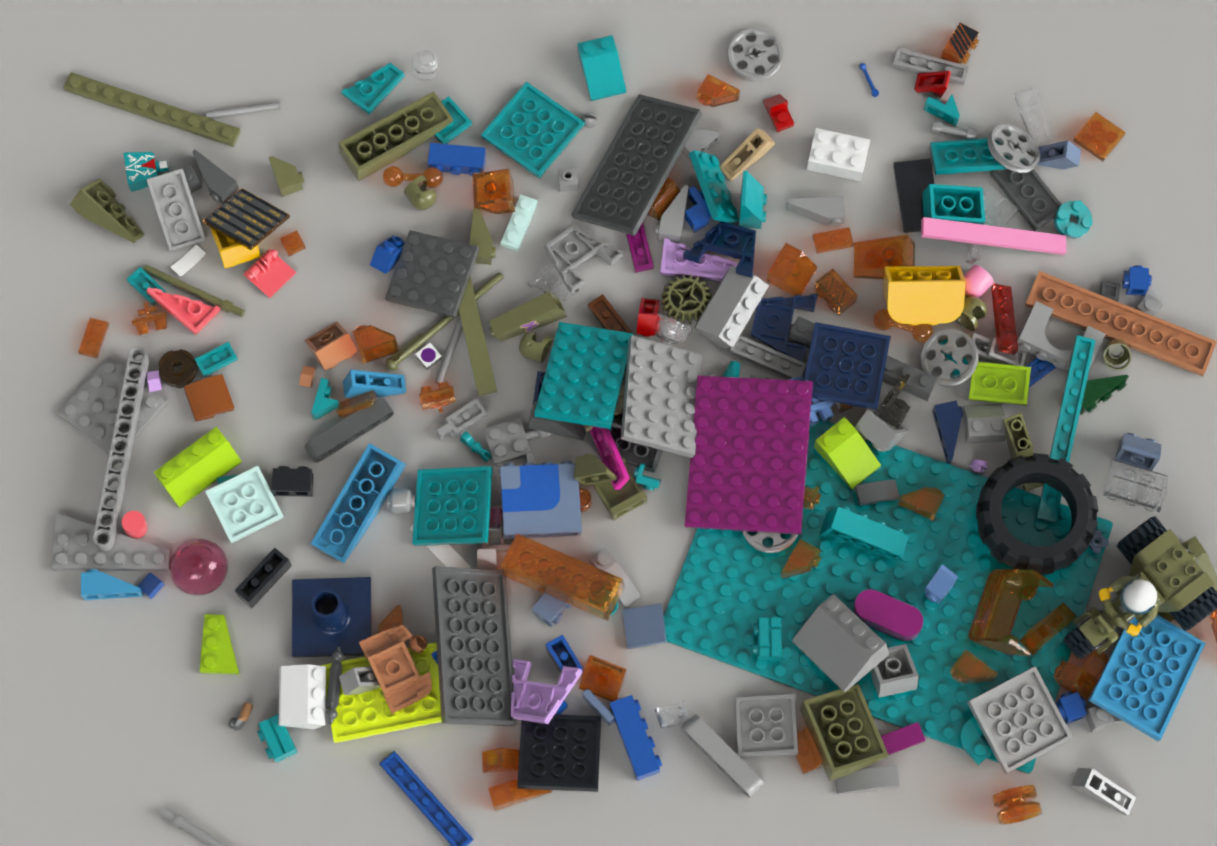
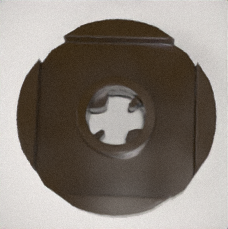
M183 349L168 351L159 361L160 377L167 385L183 388L185 385H188L193 381L198 371L193 355ZM181 364L183 366L180 372H174L175 369L173 367L175 365L179 366Z

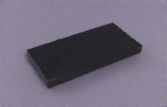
M920 159L894 162L893 168L904 233L921 231V220L924 217L922 192L929 184H934L931 160Z

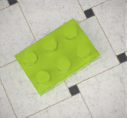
M978 362L971 376L969 400L1027 406L1031 367Z

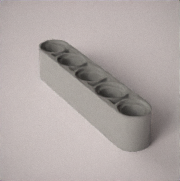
M695 714L681 728L684 734L747 797L750 798L764 785L763 780L698 715Z

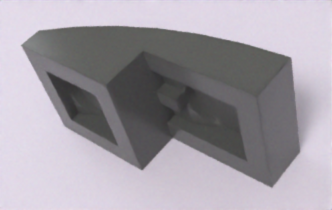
M895 479L854 487L859 505L877 504L880 501H893L899 498Z

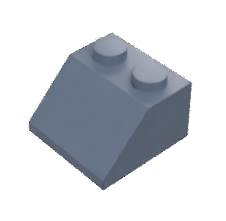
M1124 433L1120 439L1115 460L1152 471L1160 460L1162 444L1157 443L1153 439L1139 438L1134 433Z

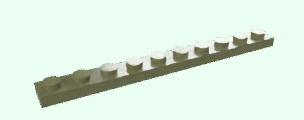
M70 72L63 87L67 92L232 147L235 146L241 132L240 128Z

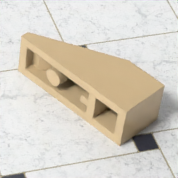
M757 128L719 166L720 170L732 181L761 159L776 143L764 130Z

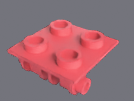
M269 249L243 275L267 297L271 298L296 272L278 256L274 249Z

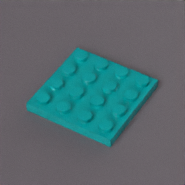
M526 81L481 134V138L540 179L584 127L585 122Z
M491 466L419 469L417 472L412 544L414 546L488 543L493 468Z

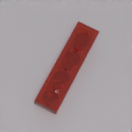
M994 283L991 287L997 348L999 352L1015 355L1018 352L1012 289L1010 286Z

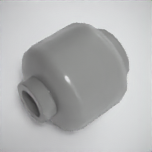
M393 489L387 495V508L391 509V512L394 514H408L411 511V507H415V495H411L409 489Z

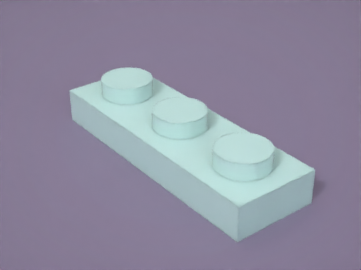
M520 194L501 240V246L519 251L537 207L538 200Z

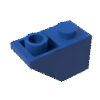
M392 235L379 244L375 249L370 266L385 274L391 271L399 261L405 244L403 239Z

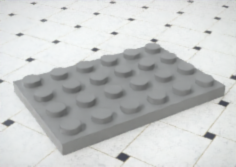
M633 335L629 338L621 429L622 440L690 458L695 455L697 431L693 422L697 376H700L701 354Z

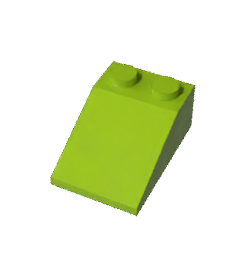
M845 417L815 440L814 448L851 489H854L855 486L859 485L881 467V464L861 435Z

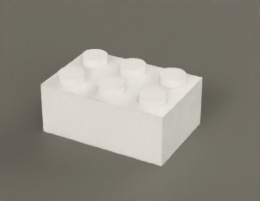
M816 128L807 170L861 182L870 139Z

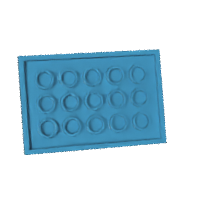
M1159 615L1145 628L1142 627L1137 636H1131L1123 629L1088 701L1154 740L1160 741L1206 643ZM1135 618L1129 623H1132L1137 626L1139 622Z

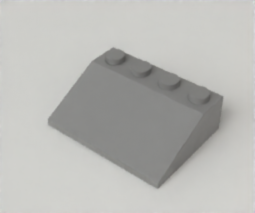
M834 594L818 606L792 640L844 693L889 655L887 644Z

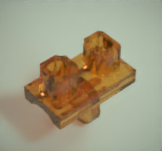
M146 302L143 303L144 309L138 310L139 316L146 314V317L132 320V324L136 326L139 335L150 333L147 324L154 321L157 331L166 329V318L168 316L167 312L151 315L152 312L157 311V307H149Z
M446 381L440 383L437 390L432 391L429 386L422 387L419 394L422 410L438 408L439 413L443 412V406L456 402L453 386H450Z

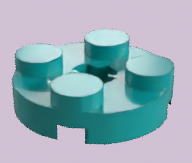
M1067 201L1057 208L1054 224L1061 235L1075 239L1089 231L1093 220L1090 210L1082 201ZM1070 215H1073L1077 218L1076 224L1074 222L1069 221V219L1071 218L1069 217Z

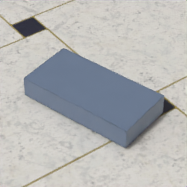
M589 689L582 693L583 699L601 716L608 726L613 724V714Z

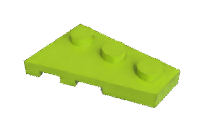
M204 615L199 671L201 674L240 675L225 615Z

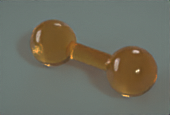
M390 166L385 169L383 180L386 185L397 187L403 181H414L417 177L424 175L427 181H423V183L429 188H436L441 185L443 174L436 167L427 168L423 174L403 173L400 168Z
M886 309L877 311L873 318L874 325L879 330L885 331L891 327L911 332L913 338L920 343H925L933 335L931 325L898 323L890 317Z

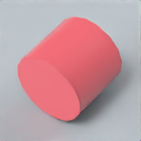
M129 511L122 518V526L127 536L139 539L146 534L148 526L142 513L139 511Z

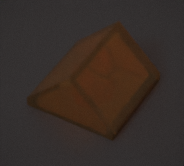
M589 655L579 689L584 691L589 689L594 695L612 702L616 701L627 676V669Z

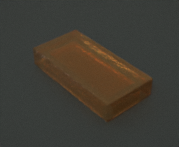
M373 390L340 402L337 409L339 417L373 406L377 396L375 391Z

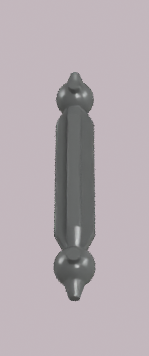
M339 646L332 653L333 663L330 667L327 706L329 709L326 711L329 724H332L338 715L336 708L339 705L341 686L339 676L342 675L341 661L344 657Z

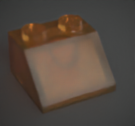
M509 169L472 174L475 208L494 214L515 212L514 184Z
M785 243L767 274V282L793 296L802 295L817 270V266L803 251Z
M362 325L352 331L363 364L399 351L395 335L375 326Z

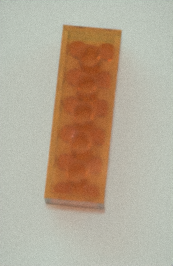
M520 534L516 535L500 565L503 576L607 621L625 587L622 578Z

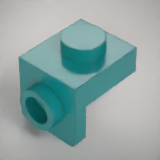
M641 463L640 467L636 466L634 477L637 478L636 483L643 484V488L654 491L655 488L658 489L661 480L643 475L646 464Z

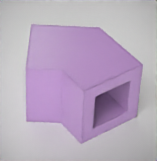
M159 370L147 372L149 392L162 390Z

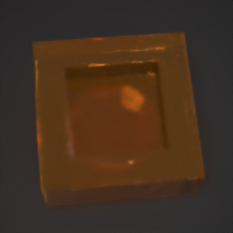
M297 230L280 238L288 256L306 249Z

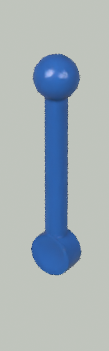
M861 63L859 65L860 70H863V73L871 87V94L873 97H877L879 95V91L875 89L868 75V72L866 70V64Z

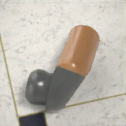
M244 703L238 719L231 718L229 727L235 728L234 730L241 729L248 720L253 706L250 703Z

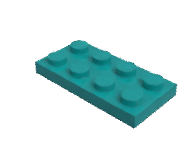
M988 138L930 142L935 175L1007 169L991 154L988 147Z
M696 150L690 152L689 156L712 219L731 224L738 222L737 209L732 203L731 193L727 189L725 176L720 170L718 158L715 155Z

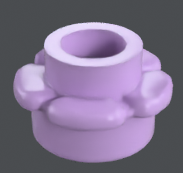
M972 459V464L969 465V467L973 468V472L984 473V469H988L987 461Z

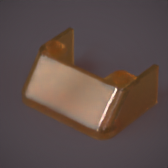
M993 570L989 574L969 631V638L979 645L1007 655L1030 656L1031 652L1020 646L1018 638L1010 634L1021 602L1032 599L1036 595L1038 587H1053L1054 583L1035 570Z

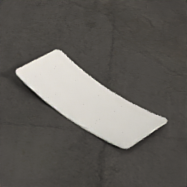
M195 245L178 262L172 265L171 269L179 276H182L196 265L206 253L198 245Z

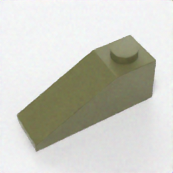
M474 204L469 244L478 246L480 249L475 261L476 264L491 265L492 258L496 257V247H493L492 238L478 204Z

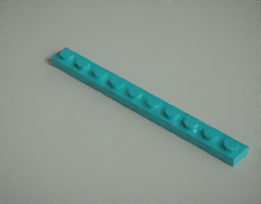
M1079 335L1075 337L1049 458L1056 460L1062 458L1067 462L1070 461L1096 341L1094 339ZM1046 483L1043 484L1036 519L1055 524L1062 494Z

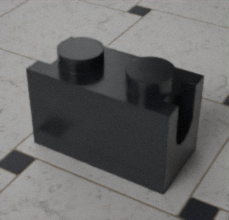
M288 466L273 468V495L313 497L314 474L312 469L306 466H299L297 469H291Z

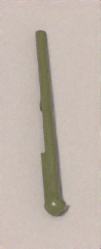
M497 273L474 292L476 300L504 278L501 273ZM446 316L423 335L419 333L387 359V368L391 371L398 370L397 365L454 318Z

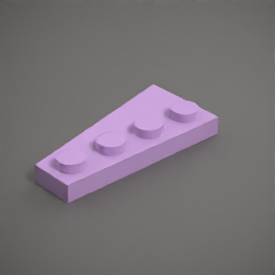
M664 238L660 275L682 277L684 274L685 278H689V275H692L694 279L699 277L703 280L722 281L730 266L737 267V262L706 253L699 263L683 259V253L691 248Z

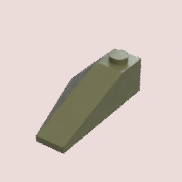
M100 178L80 189L69 205L82 217L132 243H135L145 235L135 220L127 216L124 211L126 209L125 206L117 202L114 191Z

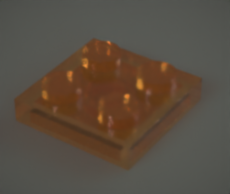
M1095 112L1073 141L1104 162L1125 136L1126 132Z

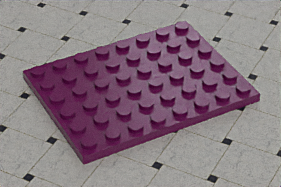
M697 376L693 422L697 431L695 439L696 449L695 455L690 458L685 528L801 535L813 390L812 381Z

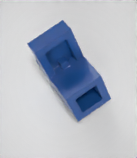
M693 186L688 189V197L694 206L685 210L684 218L695 233L706 227L712 217L703 192L701 190L698 191Z

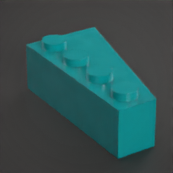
M838 506L826 514L820 536L826 537L829 534L836 537L835 541L841 543L843 541L853 542L856 548H871L872 553L893 560L903 557L909 535L905 534L903 530L899 528L892 529L882 521L870 520L865 514L853 513L850 508L845 506Z

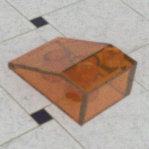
M907 234L854 242V278L884 279V267L915 266V243Z

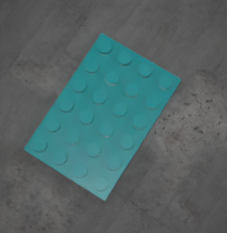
M559 322L536 405L535 417L611 429L627 367L629 338L632 335L634 336V334Z

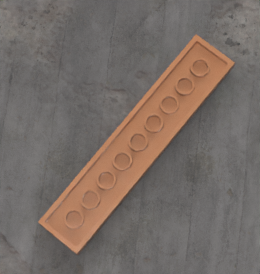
M1041 271L1038 272L1025 303V306L1032 308L1037 301L1053 309L1052 317L1085 330L1090 326L1105 333L1104 337L1107 339L1123 340L1132 349L1202 377L1206 372L1217 343L1215 340Z

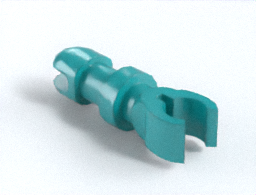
M465 431L460 436L459 440L464 445L470 447L473 453L476 452L483 461L488 462V458H492L491 454L484 450L479 442H475L468 432Z

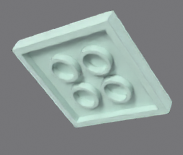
M258 466L205 491L231 544L284 518Z

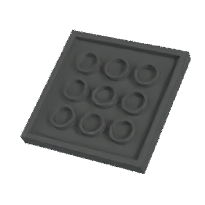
M409 230L385 299L389 302L456 318L480 250L479 247Z

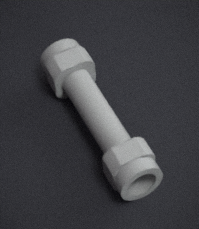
M933 121L931 132L936 134L944 132L966 137L965 140L975 139L977 130L968 127V130L943 125L941 121Z

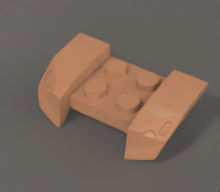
M396 625L359 642L392 714L418 702L429 695L432 690L430 672L420 677L404 642L408 641L413 635L403 625Z

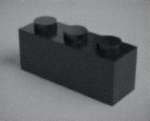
M274 548L234 590L235 593L252 609L292 566L290 560Z

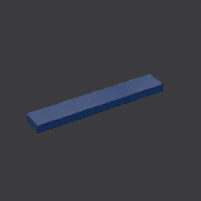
M395 751L379 764L451 846H468L474 840Z

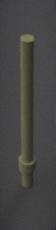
M145 265L143 268L146 273L215 304L227 313L232 312L240 317H243L245 314V310L233 305V302L219 299L151 266Z

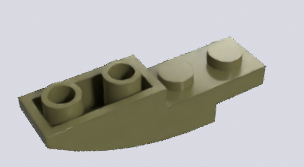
M1022 413L1003 419L1011 459L1020 455L1023 457L1033 456L1032 450L1034 448ZM1025 483L1022 486L1024 491L1028 492L1043 486V484Z

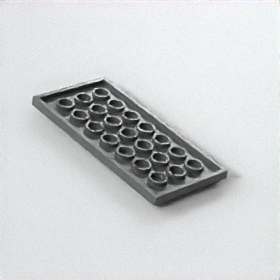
M639 94L571 214L572 217L580 221L635 236L702 115L701 110Z
M433 567L442 724L517 725L516 719L511 717L512 692H514V683L512 682L513 668L506 571Z

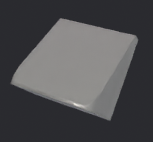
M496 548L477 549V569L497 570Z

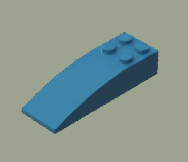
M369 443L311 545L345 563L386 501L388 493L393 489L407 464Z

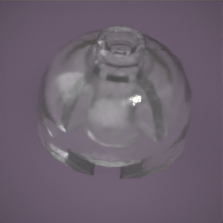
M658 313L655 334L661 339L660 343L669 346L684 343L688 339L693 327Z

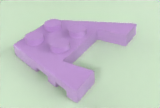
M513 659L514 675H512V682L514 683V692H512L511 717L518 720L548 724L582 674V671L579 668L563 666L557 685L527 681L532 664L529 661Z

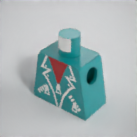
M154 152L123 153L127 182L131 192L149 187L146 179L159 176L160 172L169 171L167 160L157 161Z

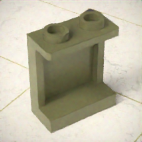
M624 458L622 460L630 479L620 490H614L611 481L592 484L613 521L647 502V495L644 490L641 491L626 466Z

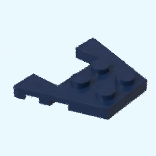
M721 221L705 234V238L695 242L693 248L683 253V259L696 263L701 261L707 250L740 259L736 267V274L752 278L756 230Z
M818 294L761 299L757 305L751 337L780 353L803 362L807 346L787 342L794 309L814 312Z

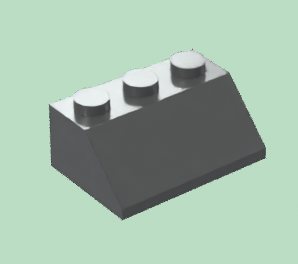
M614 415L612 427L609 430L621 458H624L627 464L640 467L641 463H645L644 470L655 473L663 450L622 440L623 415Z

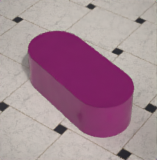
M872 589L862 591L855 600L853 613L868 627L901 641L913 640L920 633L923 626V616L917 608Z

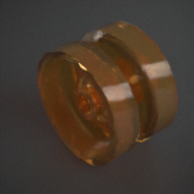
M1035 785L1010 788L992 796L994 807L1004 808L997 813L1000 825L1025 821L1043 813L1040 803L1032 801L1038 795Z

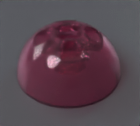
M207 539L186 541L175 550L170 562V574L173 582L181 591L190 595H205L213 592L223 583L228 571V561L224 551L216 543Z

